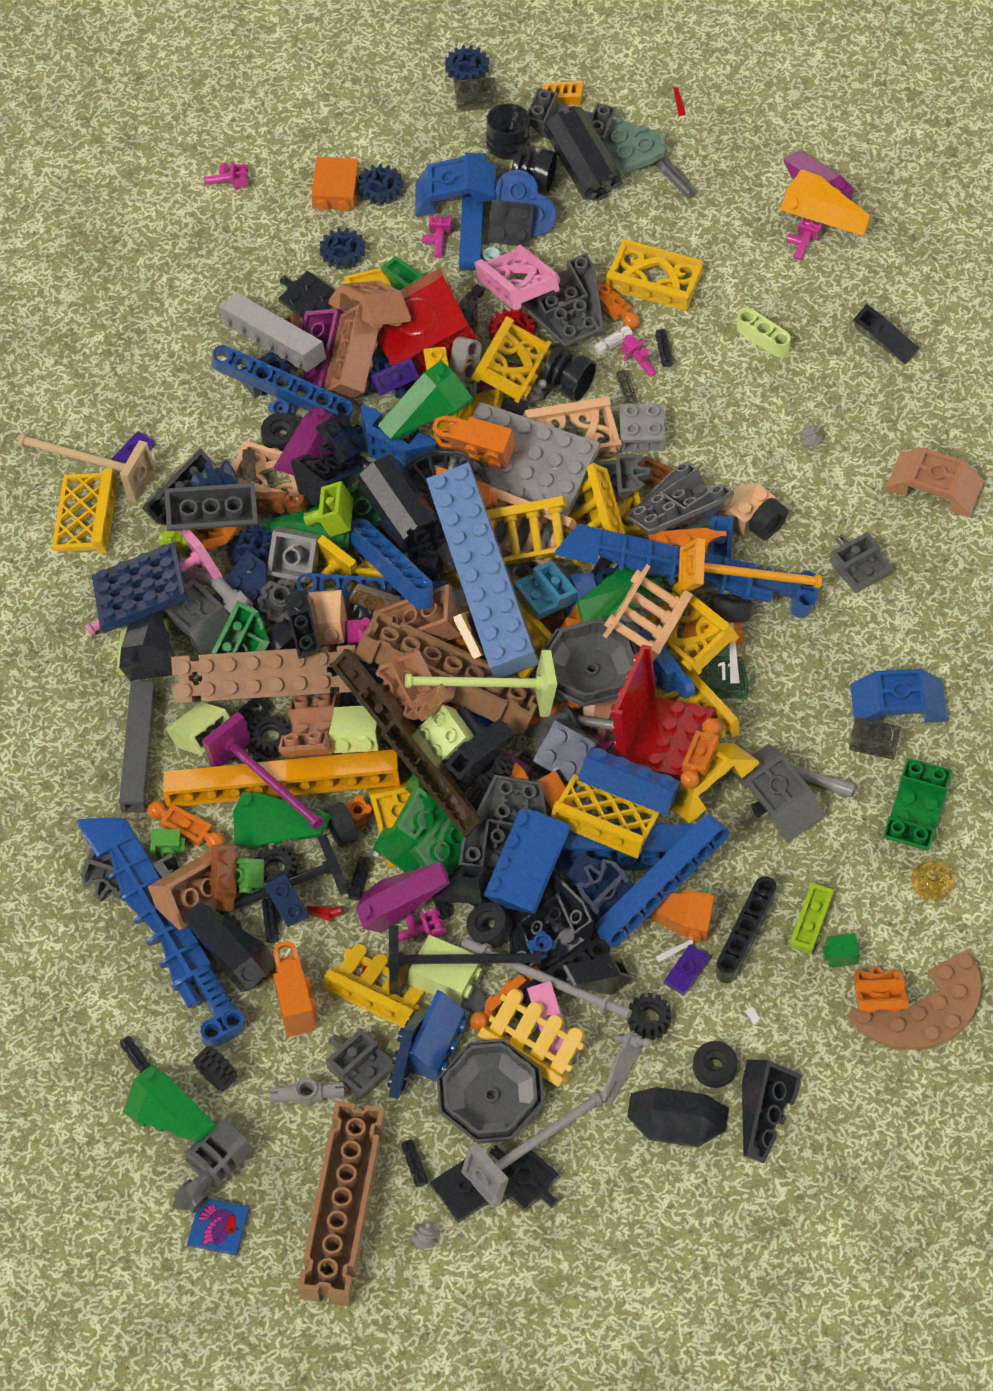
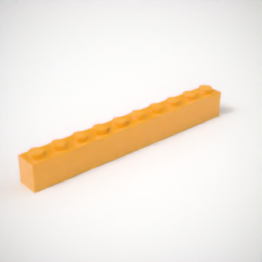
M394 749L257 762L294 796L400 785V764L398 754ZM245 764L164 771L163 794L167 808H170L172 804L182 807L234 802L239 800L242 792L259 793L274 798L281 797Z

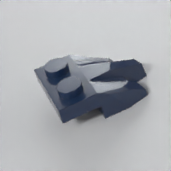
M209 460L204 464L205 473L202 474L196 471L191 479L192 487L239 484L234 468L228 460L222 462L219 468Z
M606 859L602 860L599 870L591 864L582 865L588 879L585 882L579 881L575 884L582 899L598 919L634 886L616 862Z

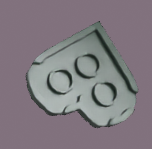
M622 118L612 120L605 139L602 141L621 175L653 164L665 157V139L659 130L657 132L649 130V127L638 128L634 122H626Z

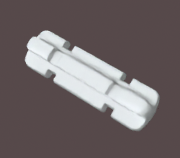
M629 326L620 328V332L617 330L605 337L604 341L601 340L594 344V350L597 354H604L607 352L606 349L610 350L622 343L626 335H632V330Z

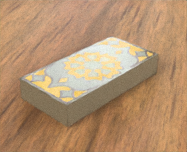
M357 584L349 596V603L374 611L400 602L399 596L362 584Z

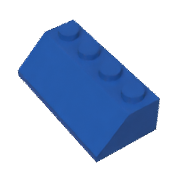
M591 747L585 756L578 778L580 782L664 815H667L680 791V781L672 776L660 774L647 766L637 765L624 757H617L607 753L604 749Z
M520 809L484 896L503 908L535 914L571 826L540 812Z

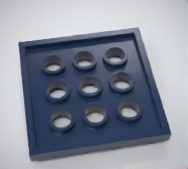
M175 542L164 544L155 550L142 553L135 558L122 561L113 567L102 569L92 575L99 626L103 634L188 600L179 551Z

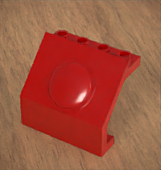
M441 267L400 290L411 316V322H403L400 326L384 324L378 332L377 338L391 366L411 358L417 373L420 374L426 370L424 349L445 347L447 358L451 357L453 342L456 338L462 336L478 341L450 289L452 287Z

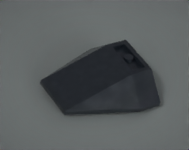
M554 870L535 914L507 908V913L512 920V931L509 936L511 954L535 953L527 948V943L529 940L534 939L538 931H544L556 942L555 949L550 950L545 959H541V965L536 966V963H522L530 967L536 966L543 972L590 943L595 922L586 902Z

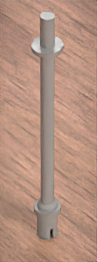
M468 937L464 938L460 947L474 954H499L493 951L490 944H482ZM500 963L502 966L542 983L551 981L552 987L601 1007L600 1013L604 1016L612 1012L629 1019L632 1014L631 1009L614 1003V996L611 994L603 998L584 989L573 987L570 983L525 964Z

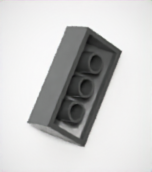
M255 483L164 489L167 531L258 525Z

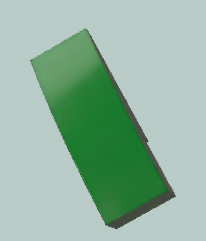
M397 256L380 267L383 274L398 290L424 277Z

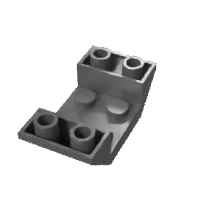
M538 88L527 111L530 115V126L543 138L548 139L544 132V129H547L545 124L548 120L562 110L564 113L570 112L569 106L558 104V92ZM597 103L593 113L585 111L600 139L604 141L617 108Z
M184 578L188 600L162 610L164 618L167 616L190 637L191 646L199 655L211 654L230 615L225 607L196 580Z
M767 744L752 755L760 763L752 772L741 778L731 771L744 789L749 788L772 817L774 827L787 843L825 817V813L810 787L786 757L770 744Z

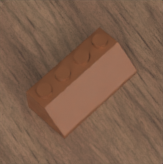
M361 304L354 306L340 316L324 389L342 397L355 398L365 393L369 384L367 381L368 373L373 366L372 356L378 345L376 338L381 328H373L369 323L362 321L363 305Z
M450 584L433 590V605L430 608H415L406 599L377 610L392 617V622L398 625L403 622L444 642L462 636L453 620V617L462 612Z
M211 850L148 886L156 909L179 930L189 926L182 916L200 901L214 910L217 909V899L211 893ZM236 850V859H239V855ZM236 888V898H237L238 896H240V895L243 894V893H239V888Z

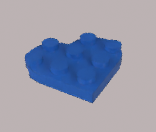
M510 170L498 180L495 190L496 199L494 200L535 204L531 236L543 235L551 230L556 220V208L549 198L538 194V185L533 176L522 170Z

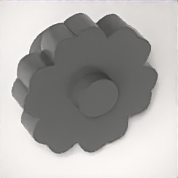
M280 579L277 584L269 581L261 588V596L257 599L259 613L267 615L269 623L278 624L284 620L290 622L284 596L300 590L295 589L292 581Z

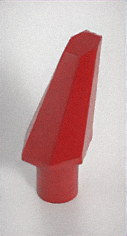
M331 905L306 906V910L310 915L330 922L334 921V917L344 915V908L342 906L334 908Z

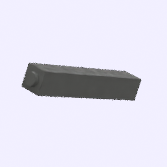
M138 680L130 682L119 798L121 812L145 813L156 695L154 681Z

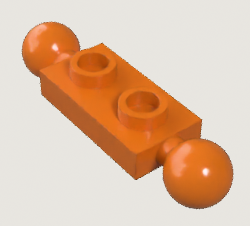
M605 282L598 284L601 308L615 321L623 318L624 326H629L630 329L636 328L640 323V318L635 312H631L632 306Z
M714 718L706 719L703 722V732H695L683 761V773L680 781L682 786L687 789H693L698 785V775H706L718 746V734L721 726Z
M153 801L148 805V815L152 819H161L160 827L164 829H180L181 837L186 838L187 841L200 847L204 841H206L210 849L212 845H225V838L221 833H210L213 830L211 824L173 804L167 811L165 805L160 801Z
M532 966V968L540 971L538 967ZM519 974L515 979H509L497 995L493 994L486 1000L483 1012H475L471 1016V1027L476 1031H480L482 1027L488 1026L490 1016H496L504 1002L500 999L502 994H508L509 991L518 989L533 978Z

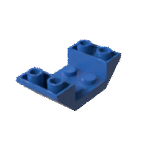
M468 155L428 164L415 182L416 217L436 213V201L471 193L476 204L496 199L495 164Z
M364 404L361 406L362 432L369 457L378 460L388 454H392L404 467L414 457L424 452L438 449V443L434 438L425 436L420 432L410 444H407L406 441L400 438L391 441L378 427V424L382 421V413L376 408H370Z
M923 669L874 671L850 684L855 726L878 725L880 715L923 713L924 723L947 722L948 720L942 679Z

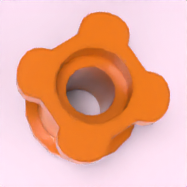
M357 795L354 797V800L345 803L356 827H361L368 823L372 807L365 803L363 796Z

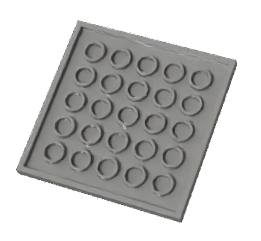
M479 402L472 417L512 429L515 447L507 469L502 467L495 469L490 467L488 463L479 461L478 464L485 471L491 488L495 487L530 502L563 496L566 499L568 509H563L560 514L569 517L588 475L586 467L594 462L601 446L600 443ZM451 462L448 470L455 468L458 463ZM476 474V480L482 481L478 474ZM526 517L522 518L517 530L520 551H522L531 531L529 519H526ZM548 520L546 524L543 523L540 530L543 550L547 548L553 534L552 522ZM504 521L497 522L494 529L497 541L501 544L508 530L507 523H504Z

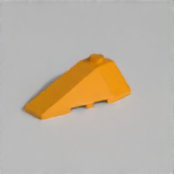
M803 169L800 170L787 188L781 210L862 236H865L871 217L869 213L854 201L843 195L839 189L828 183L824 177Z

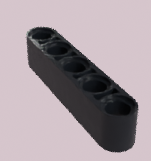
M762 876L756 880L717 959L716 977L722 983H731L736 979L774 901L776 882L771 877ZM766 889V890H768V891H770V892H769V893H763V892H761L760 890ZM751 909H758L760 912H753ZM742 928H748V929H750L751 931H749V932H744V931H742L741 929H742ZM737 947L740 948L741 951L736 952L733 951L732 948ZM723 967H729V968H731L732 970H731V971H724V970H722V968H723Z
M596 939L544 973L555 978L563 977L564 981L569 983L563 966L610 956V946L603 939ZM596 952H602V953H604L605 955H603V956H596L594 953H596ZM532 979L518 988L523 992L524 998L522 1002L526 1004V1007L531 1003L527 988L542 982ZM553 987L556 998L564 993ZM517 1010L514 1017L522 1018L524 1014Z

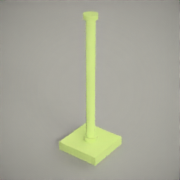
M551 650L541 651L535 678L405 675V688H411V686H438L441 683L444 686L535 688L540 717L550 716L557 688Z

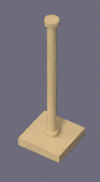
M24 433L20 435L18 440L19 446L22 447L27 445L120 471V477L128 500L136 503L156 469L147 442L140 440L126 464L34 439Z

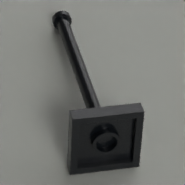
M326 834L321 835L317 838L326 861L322 862L323 865L288 879L294 887L321 875L327 874L328 876L332 874L340 896L348 894V887ZM263 888L234 900L233 911L269 897V894Z
M389 925V995L399 994V967H404V965L536 963V966L541 965V951L520 954L404 955V952H399L398 925Z

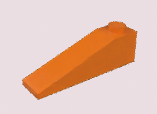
M683 890L682 894L671 893L648 918L681 936L687 937L688 940H693V942L707 941L713 915L714 895L692 890Z

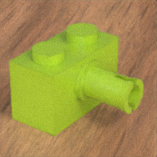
M342 481L321 487L319 509L304 513V521L308 527L321 523L330 537L351 530L354 499Z

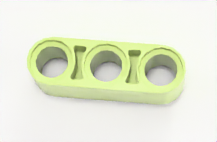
M751 308L739 310L736 326L739 333L776 357H785L789 353L791 337L787 331Z

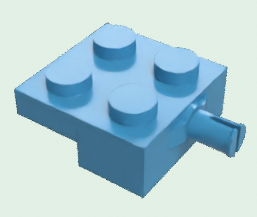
M552 560L533 568L531 575L513 582L514 591L537 620L574 604L578 593L570 583V576L565 577Z

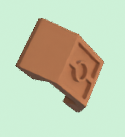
M379 280L340 284L329 299L330 305L343 312L358 304L363 305L362 321L369 323L373 328H382L384 324L400 326L403 322H411V316L401 291Z
M922 447L900 453L885 489L907 496L910 487L951 500L949 511L970 517L983 487L984 480L966 461Z
M337 694L291 698L288 709L292 725L291 732L281 737L278 748L279 753L286 759L333 755L329 730L334 707H337L338 703Z

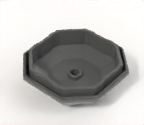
M600 618L556 629L543 649L551 650L557 680L555 694L582 707L617 699L619 689L624 687L626 673L632 669L635 653H637L634 643L614 629L605 638L603 634L607 629L604 626L606 621Z
M505 1039L469 1042L437 1078L439 1113L477 1144L512 1141L544 1105L542 1069ZM489 1093H495L496 1097L494 1099H488L487 1095Z

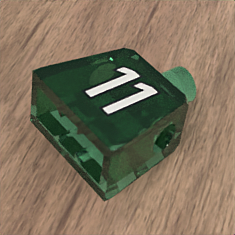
M724 647L719 652V656H715L709 662L705 684L719 699H748L749 683L744 661L740 656H737L740 683H730L729 647Z

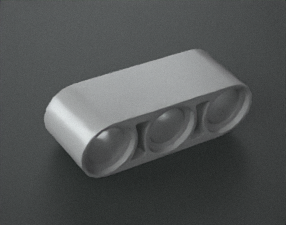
M460 336L453 342L449 368L457 375L474 399L477 381L471 378L480 363L482 346L477 340Z

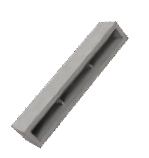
M239 293L219 306L220 319L225 326L235 329L239 334H243L253 342L264 346L265 349L274 352L282 359H286L297 368L299 367L308 372L326 359L321 340Z

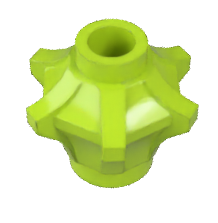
M163 530L160 532V546L175 542L181 555L187 554L188 544L180 533L182 530Z

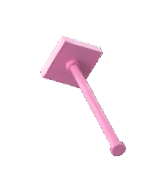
M182 530L180 533L192 551L191 557L181 563L182 571L185 572L193 565L200 564L213 580H216L218 577L223 578L198 538L190 530ZM99 619L90 625H85V628L92 637L100 629Z

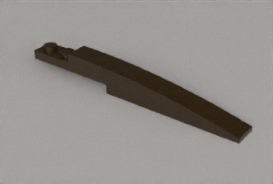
M344 649L330 666L383 730L381 735L461 834L467 838L482 823L472 804L411 719L403 715L404 710L385 686L374 680L350 649Z

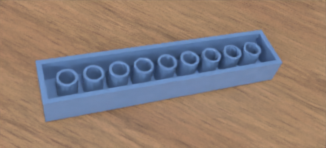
M469 462L426 478L493 676L495 678H503L538 665V657L476 477Z

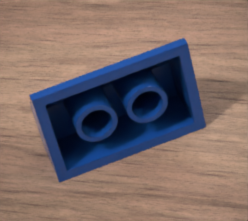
M440 990L436 991L409 1051L410 1072L436 1082L438 1076L449 1065L447 1061L449 1055H454L458 1048L459 1041H457L459 1033L464 1034L468 1024V1020H465V1010Z

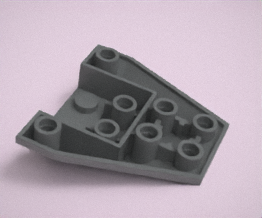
M587 252L567 260L568 269L558 273L560 291L554 292L552 290L521 303V308L565 347L604 331L596 269Z
M685 462L671 471L626 517L633 524L652 535L715 515L730 505L734 492L722 483L713 488L704 483L699 469L689 462Z
M494 775L476 811L482 823L467 838H463L458 865L486 867L494 872L519 810H532L547 815L541 783Z

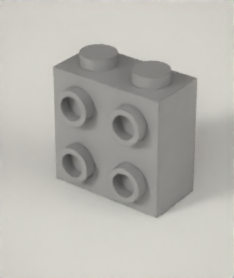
M619 404V429L622 442L620 451H665L663 404Z

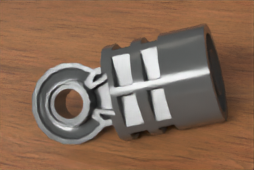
M219 1118L215 1122L217 1127L198 1143L195 1142L185 1151V1161L198 1177L194 1180L189 1179L179 1187L174 1195L176 1198L172 1206L174 1209H189L192 1213L197 1212L208 1199L204 1192L209 1187L217 1188L252 1153V1148L248 1141L226 1120Z

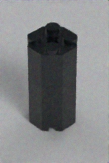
M578 106L569 107L570 112L564 113L562 110L548 120L545 124L547 129H544V132L583 200H603L608 197V193L623 184L622 175L584 109Z
M388 454L373 462L365 463L361 468L362 472L359 474L358 487L400 549L404 552L407 549L411 554L428 549L432 545L430 541L434 537L437 540L441 536L443 528L440 519L403 465L392 454Z

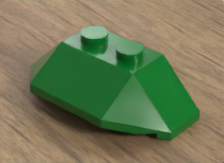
M237 600L211 654L266 651L270 640L259 611Z

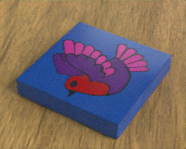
M208 1198L206 1203L195 1213L187 1245L237 1256L249 1213V1206Z

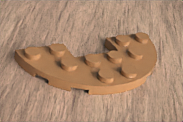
M966 949L928 970L927 974L939 991L911 1005L908 1009L896 1012L877 1010L868 1013L859 1011L857 1008L846 1014V1018L862 1035L883 1044L882 1046L897 1050H925L940 1046L961 1033L969 1024L977 1009L981 992V980L977 963L970 950Z

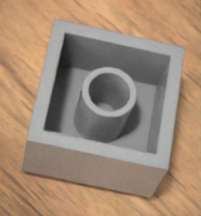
M278 527L273 530L267 575L297 581V578L303 573H317L320 556L317 540L322 535L285 527ZM308 576L303 577L301 579V582L311 583L313 581L312 578Z

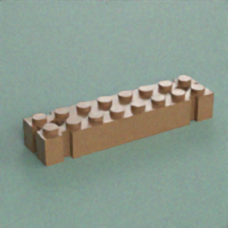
M377 610L363 633L355 652L356 658L365 663L371 664L375 662L382 665L401 654L419 649L432 677L495 678L486 660L481 658L474 659L470 653L403 622L398 625L392 622V617ZM511 674L503 678H520V676ZM456 686L455 696L450 701L495 722L500 719L508 723L507 726L511 730L524 735L538 706L535 688Z
M358 645L337 646V652H332L331 647H321V653L301 659L298 658L296 649L199 655V661H195L194 656L171 657L172 675L178 676L179 683L173 685L174 703L197 702V696H201V701L208 702L333 694L336 687H339L340 693H349L351 690L339 675L335 676L334 673H331L330 665L344 649H350L355 655ZM196 673L198 676H202V681H198L199 685L194 681V676H197Z
M335 1101L332 1115L333 1128L329 1130L303 1259L305 1269H301L298 1284L299 1299L320 1302V1297L324 1296L329 1297L330 1304L350 1307L353 1292L352 1277L355 1278L380 1152V1138L383 1137L386 1121L385 1108L365 1105L363 1111L356 1110L355 1103Z

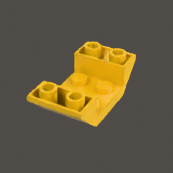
M718 743L706 775H698L699 783L693 789L683 787L680 782L679 794L670 810L685 822L691 823L706 810V807L698 797L702 792H705L716 780L724 776L729 769L743 778L760 764L759 761L735 743Z
M411 777L400 779L399 786L366 789L370 805L374 811L379 834L384 828H392L411 794L405 790ZM385 858L387 870L397 868V866Z

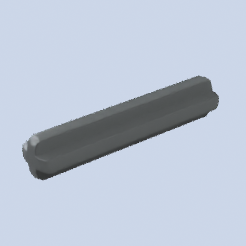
M665 157L653 163L686 198L695 196L696 189Z

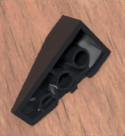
M321 454L320 458H313L312 455H303L292 459L291 466L299 494L304 495L309 504L317 506L320 504L321 487L342 481L344 486L348 488L359 480L362 466L369 461L359 454L340 464L337 458H331L327 454Z
M162 610L128 624L121 646L119 668L130 681L172 675L171 657L175 655L170 645V637L165 627Z
M202 901L182 916L241 993L252 988L276 966L274 956L264 943Z
M769 1060L746 1061L742 1079L744 1157L760 1163L765 1162L776 1140L774 1129L778 1123L784 1124L787 1117L782 1113L787 1103L793 1105L797 1098L801 1074Z

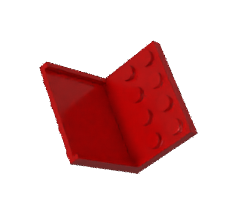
M642 644L639 653H635L633 667L627 671L625 685L620 687L617 703L611 707L610 717L613 718L612 733L615 734L614 749L617 750V757H624L632 763L647 766L655 772L670 775L680 781L683 773L682 764L695 732H703L702 724L706 719L714 717V708L656 697L652 648L649 645Z

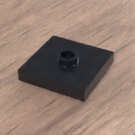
M465 1159L430 1181V1186L457 1223H460L489 1204L463 1175L462 1168Z

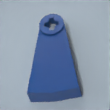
M646 629L637 633L648 641L650 639L654 640V637L651 636L652 633ZM664 645L659 655L653 661L654 671L658 675V686L666 693L675 690L683 699L694 696L695 687L691 678L682 671Z

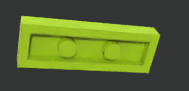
M811 882L789 942L790 948L812 954L832 900L834 889Z

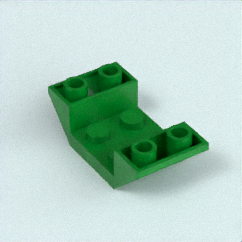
M907 758L883 839L929 851L953 770Z
M414 774L405 787V790L411 794L392 828H384L372 848L403 872L415 870L420 866L409 849L444 813Z

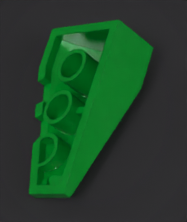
M440 360L422 374L378 424V427L392 441L416 431L417 427L428 422L433 424L438 417L447 414L452 416L472 402L473 398L457 375Z

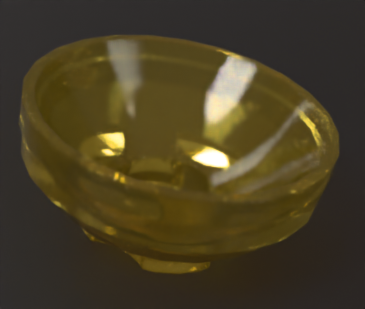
M927 860L915 867L911 875V886L921 898L938 901L944 899L952 892L954 875L951 869L944 863ZM936 870L940 873L941 877L938 880H931L927 876V872Z

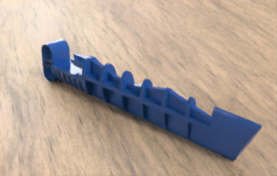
M578 524L554 552V555L596 565L598 556L617 563L618 570H622L624 566L633 571H637V569L642 571L647 564L650 566V569L645 576L669 577V582H673L674 577H679L680 547L583 524ZM705 553L704 563L773 571L771 567L765 569L762 565L756 567L754 563ZM803 571L799 575L815 576L816 574L811 571ZM704 572V581L717 586L719 594H723L724 590L742 597L743 600L751 598L768 603L771 602L773 594L791 598V612L798 618L807 617L817 601L818 588H814L813 585Z
M78 819L77 824L96 857L99 858L110 853L115 871L108 878L110 880L117 878L122 894L120 899L123 902L125 901L138 915L134 918V923L145 922L155 933V935L147 940V945L152 946L161 943L165 959L160 962L159 966L162 969L169 968L173 990L179 991L188 1009L191 1007L195 1008L197 1004L201 1003L192 987L195 984L214 1016L201 1025L202 1043L205 1046L216 1048L241 1035L245 1029L243 1013L238 1010L235 1004L230 1003L232 998L226 996L228 991L222 989L224 984L221 981L218 982L219 976L217 974H213L215 969L191 928L187 926L182 930L177 929L156 909L148 886L160 880L161 877L127 819ZM231 1020H237L239 1021V1024H237L236 1026H230L228 1025V1022H230ZM211 1031L218 1033L215 1037L206 1036Z

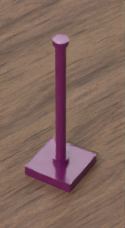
M239 712L235 713L202 740L211 767L223 766L233 757L237 756L310 822L311 828L317 830L323 825L324 819L321 816H316L243 750L251 744V739L245 719Z

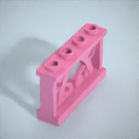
M521 245L516 246V250L485 262L481 259L474 262L480 283L513 310L521 308V303L552 290L554 292L560 291L558 273ZM511 273H528L524 280H508Z

